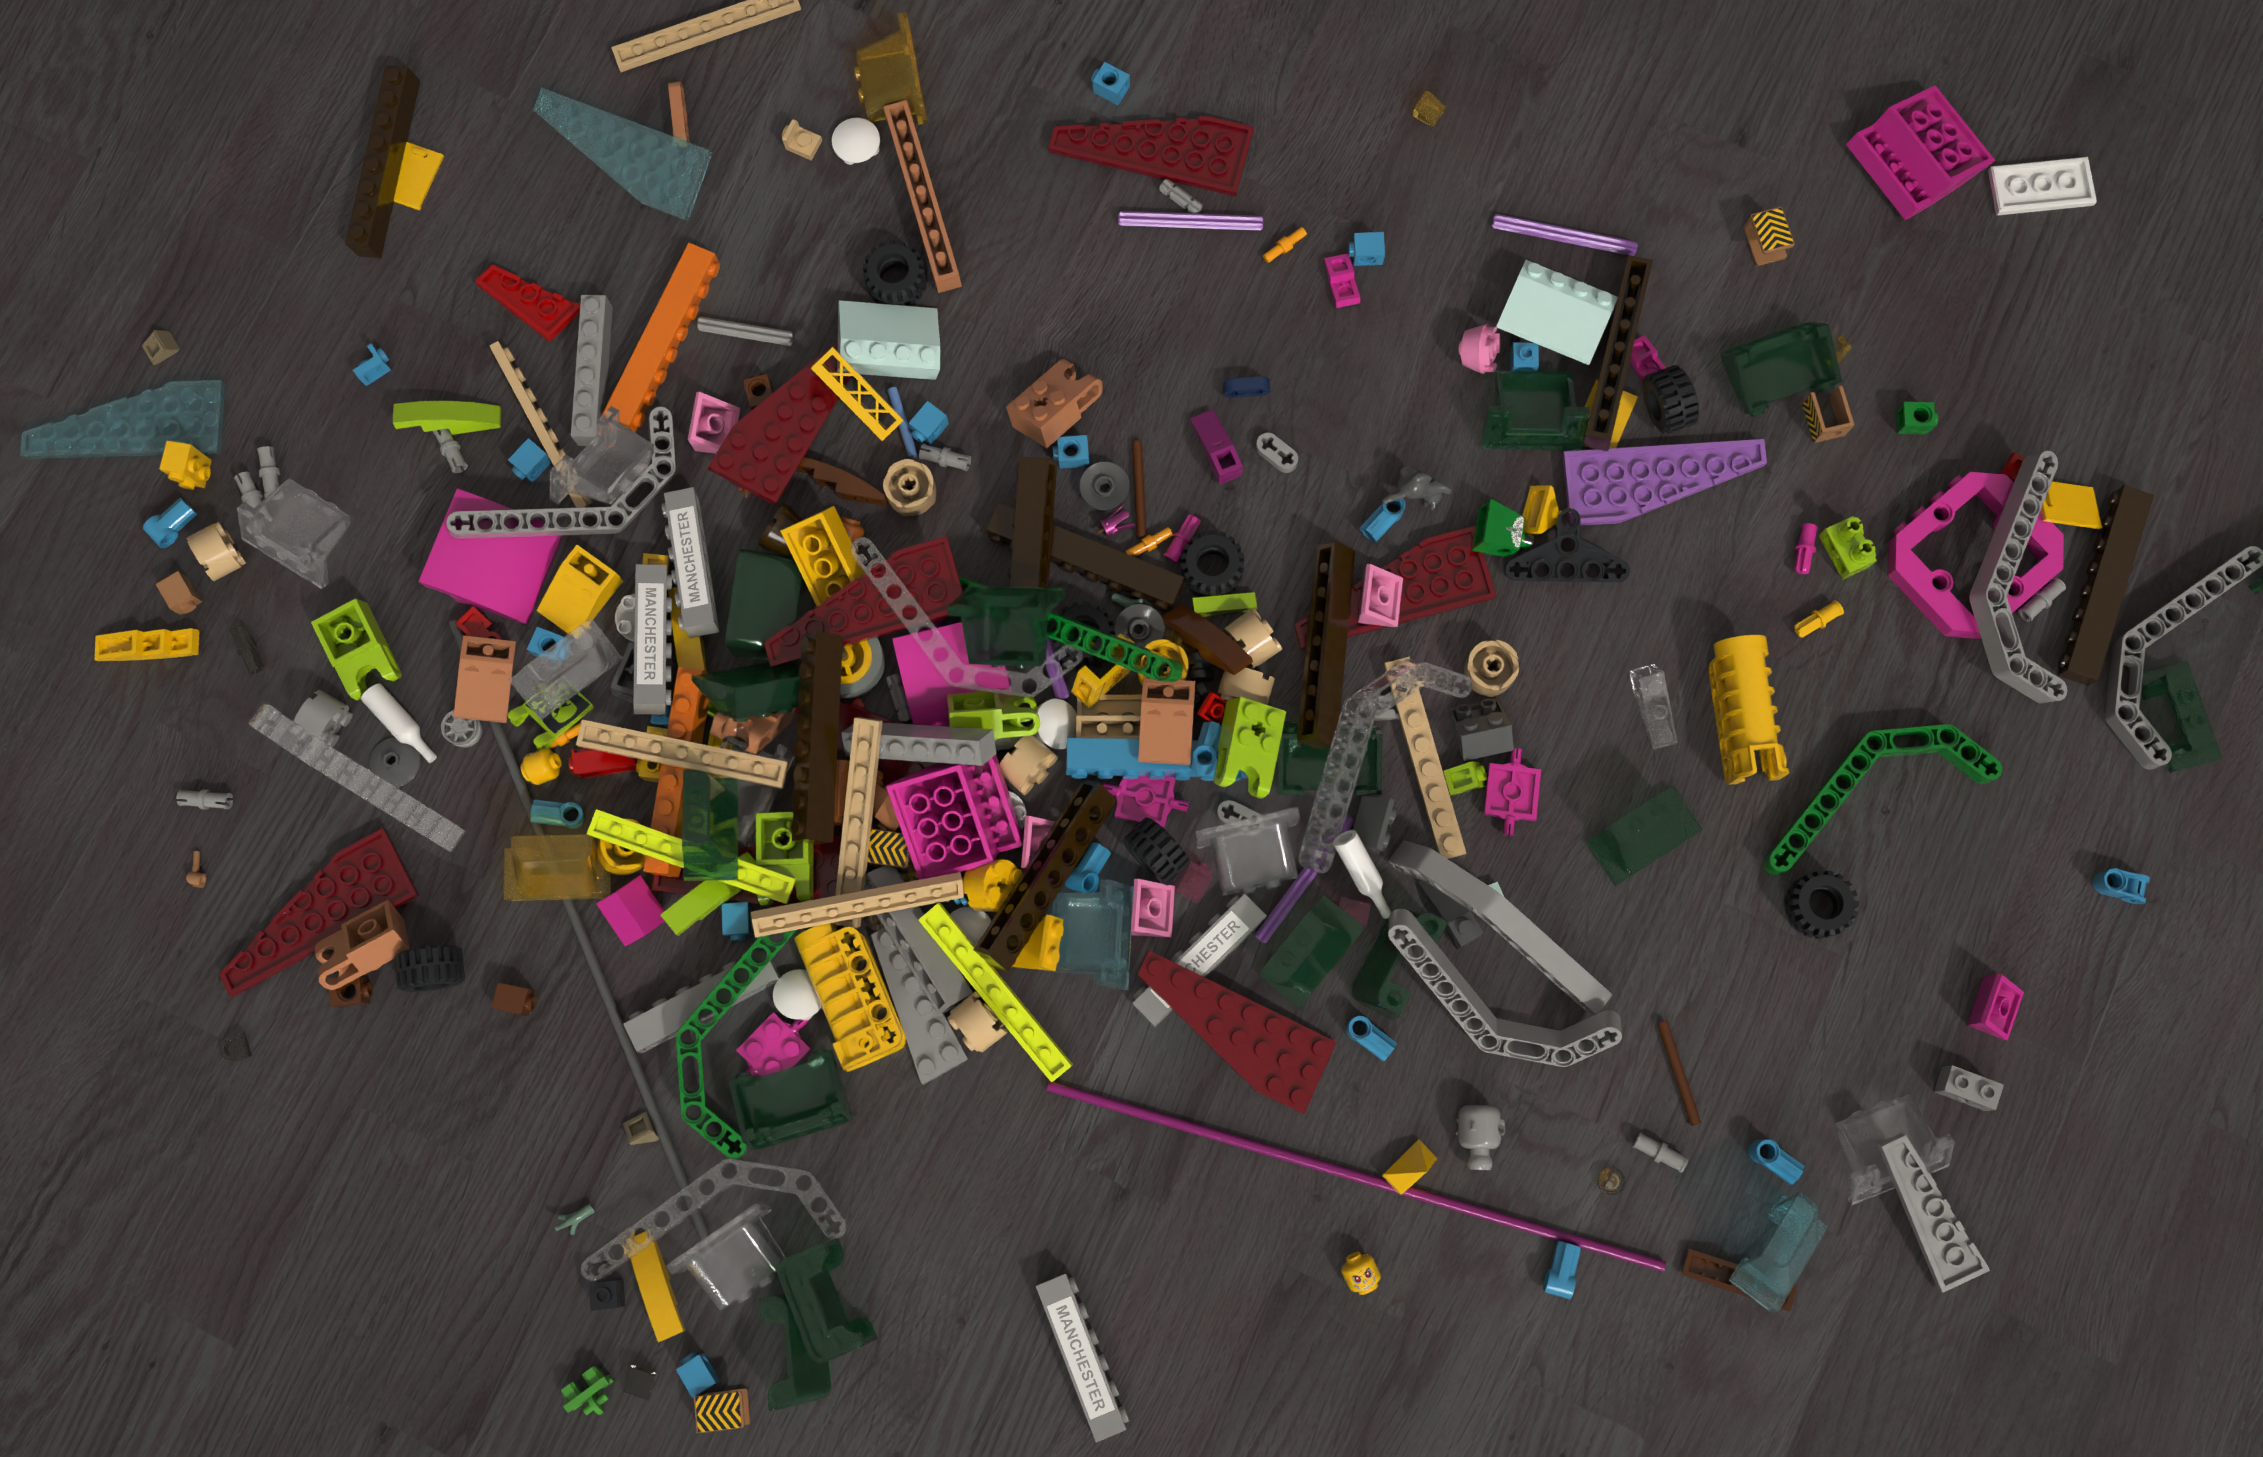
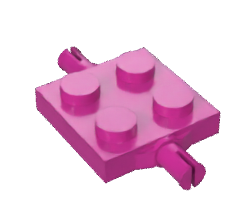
M1514 748L1511 751L1510 763L1503 765L1489 763L1483 815L1499 817L1504 820L1503 835L1514 836L1515 821L1526 820L1535 822L1537 819L1541 769L1528 768L1520 764L1522 749L1519 748L1518 750Z
M1139 776L1138 779L1132 780L1123 778L1119 786L1103 784L1113 796H1116L1115 818L1140 823L1145 817H1148L1165 829L1167 817L1172 809L1186 812L1188 810L1189 801L1174 799L1175 777L1165 776L1162 780L1149 779V776Z
M773 1012L736 1050L749 1066L738 1079L747 1086L758 1075L765 1078L775 1087L811 1050L802 1040L799 1033L809 1020L802 1021L801 1019H796L792 1024H789Z

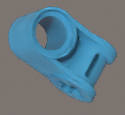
M2113 868L2097 873L2093 878V887L2100 894L2115 897L2128 903L2145 904L2146 883L2150 882V877ZM2108 876L2113 881L2112 887H2110L2107 882Z

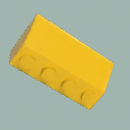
M835 506L781 530L783 538L817 607L840 589L866 574Z

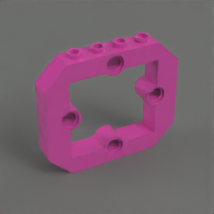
M1969 472L1964 478L1958 475L1948 484L1951 489L1945 494L1940 490L1929 500L1932 503L1931 506L1927 509L1922 506L1911 515L1914 519L1911 523L1907 525L1903 522L1892 531L1895 536L1888 544V577L1944 636L1981 639L1975 617L1950 592L1954 584L1951 574L1942 569L1931 572L1911 549L1932 531L1937 532L1946 527L1954 519L1955 511L1975 494L1997 516L1993 522L1995 530L2014 484L2007 475ZM2041 510L2026 546L2039 562L2021 577L2014 576L2010 586L2013 596L2007 594L2012 613L2063 570L2064 534L2052 522L2043 521ZM1934 512L1939 513L1942 516V520H1938L1934 516ZM1933 580L1940 584L1941 590L1933 586Z

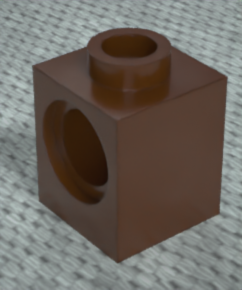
M753 374L749 379L743 380L751 410L774 393L768 374ZM757 390H766L763 395L755 396Z
M360 976L338 989L329 990L330 1006L344 1008L370 1004V997L373 994L371 982H369L368 978ZM354 985L356 993L352 998H349L348 990Z
M497 983L491 1008L529 1017L530 1011L534 1010L536 1004L535 991Z

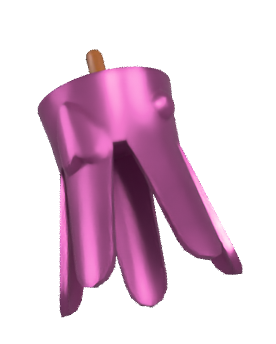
M1124 504L1109 517L1100 520L1103 529L1099 530L1098 534L1105 531L1108 538L1120 531L1135 527L1133 523L1116 526L1129 516V512L1125 510L1116 514Z

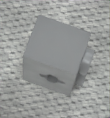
M1951 1065L1941 1068L1934 1092L1983 1111H1992L1997 1109L2004 1085Z

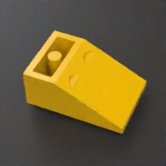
M576 545L559 567L536 611L577 640L622 584L623 580L615 571Z

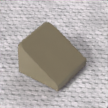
M154 330L142 344L153 365L159 364L180 350L171 333L163 330Z

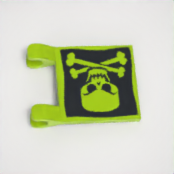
M559 674L522 706L511 710L507 716L511 723L517 727L530 715L546 731L534 739L533 742L538 750L542 748L549 749L558 737L590 712L594 706L562 674Z

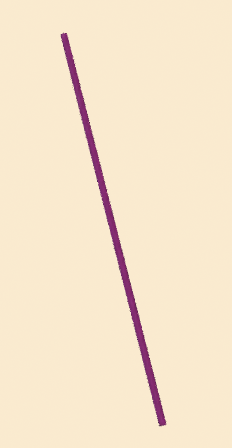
M1049 1081L1047 1091L1399 1194L1386 1179L1056 1082L1051 1083ZM1410 1187L1402 1194L1406 1197L1556 1241L1569 1243L1662 1272L1665 1270L1666 1261L1421 1189Z

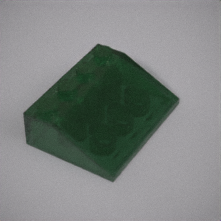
M769 662L692 676V682L721 715L732 718L734 722L748 721V717L751 716L769 717L771 712L776 711L778 713H790L792 708H799L797 696L800 690V666L788 663L772 668Z

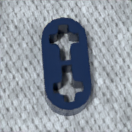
M1267 377L1233 378L1223 382V395L1228 398L1263 396L1271 392L1270 380Z

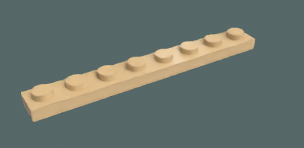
M746 0L611 48L620 72H624L801 10L798 0Z
M499 341L489 345L576 508H589L592 501L585 490L581 492L578 486L581 480L574 469L570 471L567 466L570 460L563 449H558L556 443L559 442V439L552 428L548 430L545 422L548 419L541 408H536L534 402L537 399L530 387L525 388L523 381L526 378L519 367H514L512 361L515 358L508 347L503 348Z
M1410 657L1387 662L1384 664L1385 671L1394 697L1397 713L1399 714L1437 851L1447 859L1465 855L1467 853Z
M862 717L854 718L835 896L865 889L882 720ZM861 917L832 924L858 928L861 926Z
M587 720L581 721L576 742L578 747L782 789L789 764L786 761Z
M958 872L753 911L750 913L754 935L756 938L964 898L961 873Z

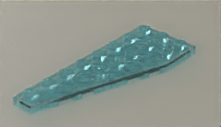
M540 89L533 109L534 112L642 204L689 221L713 154L712 151L547 89Z
M222 380L172 381L164 384V387L142 391V394L129 399L124 397L89 409L87 413L68 416L66 420L55 424L50 422L24 431L21 436L20 456L24 459L163 455L166 441L191 444L203 454H221L225 383Z

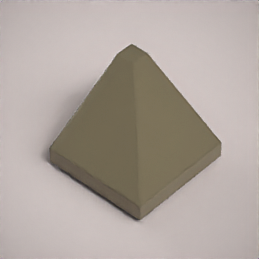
M647 1111L623 1123L630 1145L659 1140Z

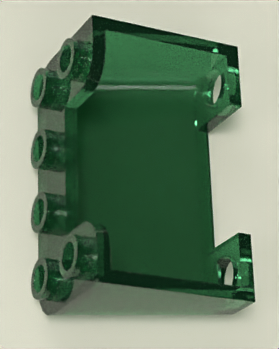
M1339 721L1337 746L1321 749L1298 742L1297 722H1284L1277 756L1278 795H1304V790H1354L1355 795H1382L1383 734L1379 727L1374 726V722L1363 721L1359 722V726H1348V722Z
M1408 910L1434 942L1438 944L1448 921L1431 913ZM1388 918L1353 984L1352 995L1360 1004L1395 1021L1403 1012L1412 992L1388 980L1401 956V952L1388 936Z

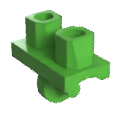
M593 1366L582 1374L590 1386L589 1388L582 1391L577 1382L573 1381L561 1390L567 1402L563 1406L567 1413L572 1410L575 1411L587 1401L589 1404L582 1409L585 1415L592 1411H595L598 1415L605 1412L603 1403L609 1399V1396L606 1392L599 1397L596 1394L614 1382V1379L610 1374L605 1376L597 1366Z

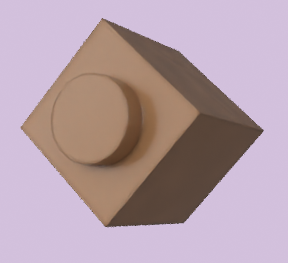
M179 571L156 584L169 609L179 615L193 611L196 605L203 602L189 577Z

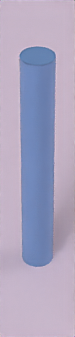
M897 387L889 388L887 391L892 407L904 419L899 425L908 458H916L918 453Z

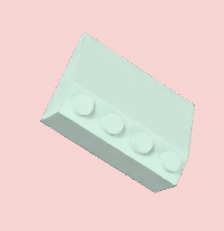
M1525 260L1496 327L1589 365L1618 297L1540 266L1537 263Z
M839 300L837 351L859 374L936 380L940 371V337L937 308ZM837 360V372H840V362ZM843 366V372H849V371Z

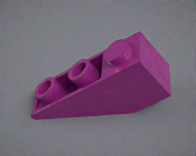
M1212 409L1190 418L1218 484L1221 485L1241 477L1243 465L1214 410Z

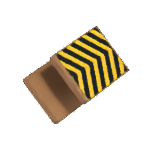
M1782 207L1751 214L1743 227L1756 266L1785 259L1787 257L1785 249L1793 248L1795 245Z
M1842 385L1837 386L1830 395L1837 426L1825 428L1815 392H1810L1802 402L1814 443L1846 436L1854 427V421Z
M871 829L867 866L880 868L886 865L895 867L897 871L911 872L913 862L903 834Z
M747 1388L702 1393L694 1396L697 1433L743 1428L751 1422Z

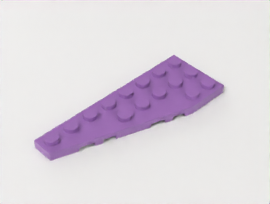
M1764 439L1610 448L1608 451L1599 449L1564 451L1562 454L1567 507L1578 511L1581 519L1580 526L1622 523L1767 464ZM1568 512L1569 526H1572L1575 522V517L1572 513Z

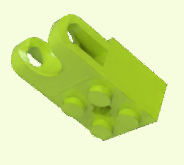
M355 598L311 622L332 667H335L345 690L351 698L355 700L361 699L363 693L367 690L366 676L372 669H377L386 680L394 682L401 678L400 668L368 603Z
M998 691L947 694L949 727L993 729L995 741L999 738L1034 735L1040 728L1041 722L1037 713V704L1034 697L1030 694L999 695ZM1025 702L1030 705V708L1018 706ZM1033 719V724L1029 727L1021 724V722Z
M1244 697L1227 701L1217 747L1219 753L1214 773V783L1222 787L1232 785L1236 780L1239 770H1241L1248 778V792L1250 795L1262 799L1269 794L1286 711Z
M793 812L756 813V866L796 879L795 888L798 900L800 902L813 900V844L792 841L791 823L793 821ZM787 835L790 840L784 846L780 843V840L784 839V836ZM757 895L761 905H770L775 901Z

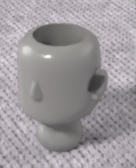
M1463 1106L1459 1111L1457 1119L1458 1132H1456V1135H1458L1460 1145L1463 1148L1470 1149V1156L1467 1160L1468 1168L1470 1170H1491L1493 1161L1490 1157V1149H1496L1500 1145L1501 1136L1505 1134V1122L1501 1119V1113L1495 1106Z

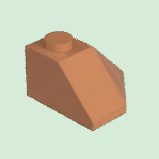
M876 781L874 812L875 818L880 822L877 827L882 831L901 833L902 831L887 788L882 781Z

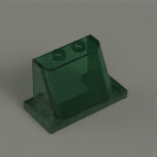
M1496 371L1495 406H1487L1482 449L1583 450L1590 410L1589 407H1576L1572 372Z
M969 586L947 607L949 616H961L969 664L991 665L992 667L1012 665L1015 668H1025L1027 666H1041L1046 661L1048 614L1065 597L1063 588Z
M2188 661L2143 673L2141 686L2143 700L2168 694L2185 741L2169 746L2172 751L2171 760L2166 764L2169 773L2223 759Z
M683 770L682 851L684 881L738 880V779L712 778L703 771Z
M1673 785L1608 826L1599 835L1586 842V844L1613 884L1617 886L1701 832L1702 828L1684 804L1682 796Z
M1324 894L1263 967L1259 976L1300 1009L1366 927Z

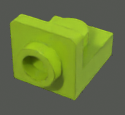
M1471 761L1443 771L1450 795L1452 796L1475 788L1486 787L1485 780H1487V774L1479 762Z

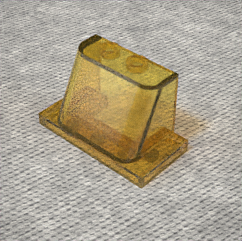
M907 12L897 14L900 30L856 50L858 66H854L856 81H861L862 88H858L860 103L865 102L870 122L887 119L883 106L907 100L911 115L916 114L918 125L926 124L928 121Z
M589 835L511 836V848H505L504 854L505 901L604 899L611 894V873L604 869L598 859L597 844L594 837Z

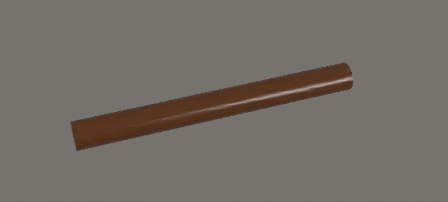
M1135 440L1132 441L1136 536L1138 539L1146 537L1142 441Z
M1668 1022L1657 1023L1690 1125L1699 1124L1701 1121Z

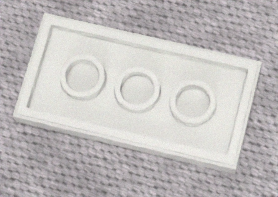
M2088 157L1991 166L1988 169L1996 215L2094 206L2097 203Z

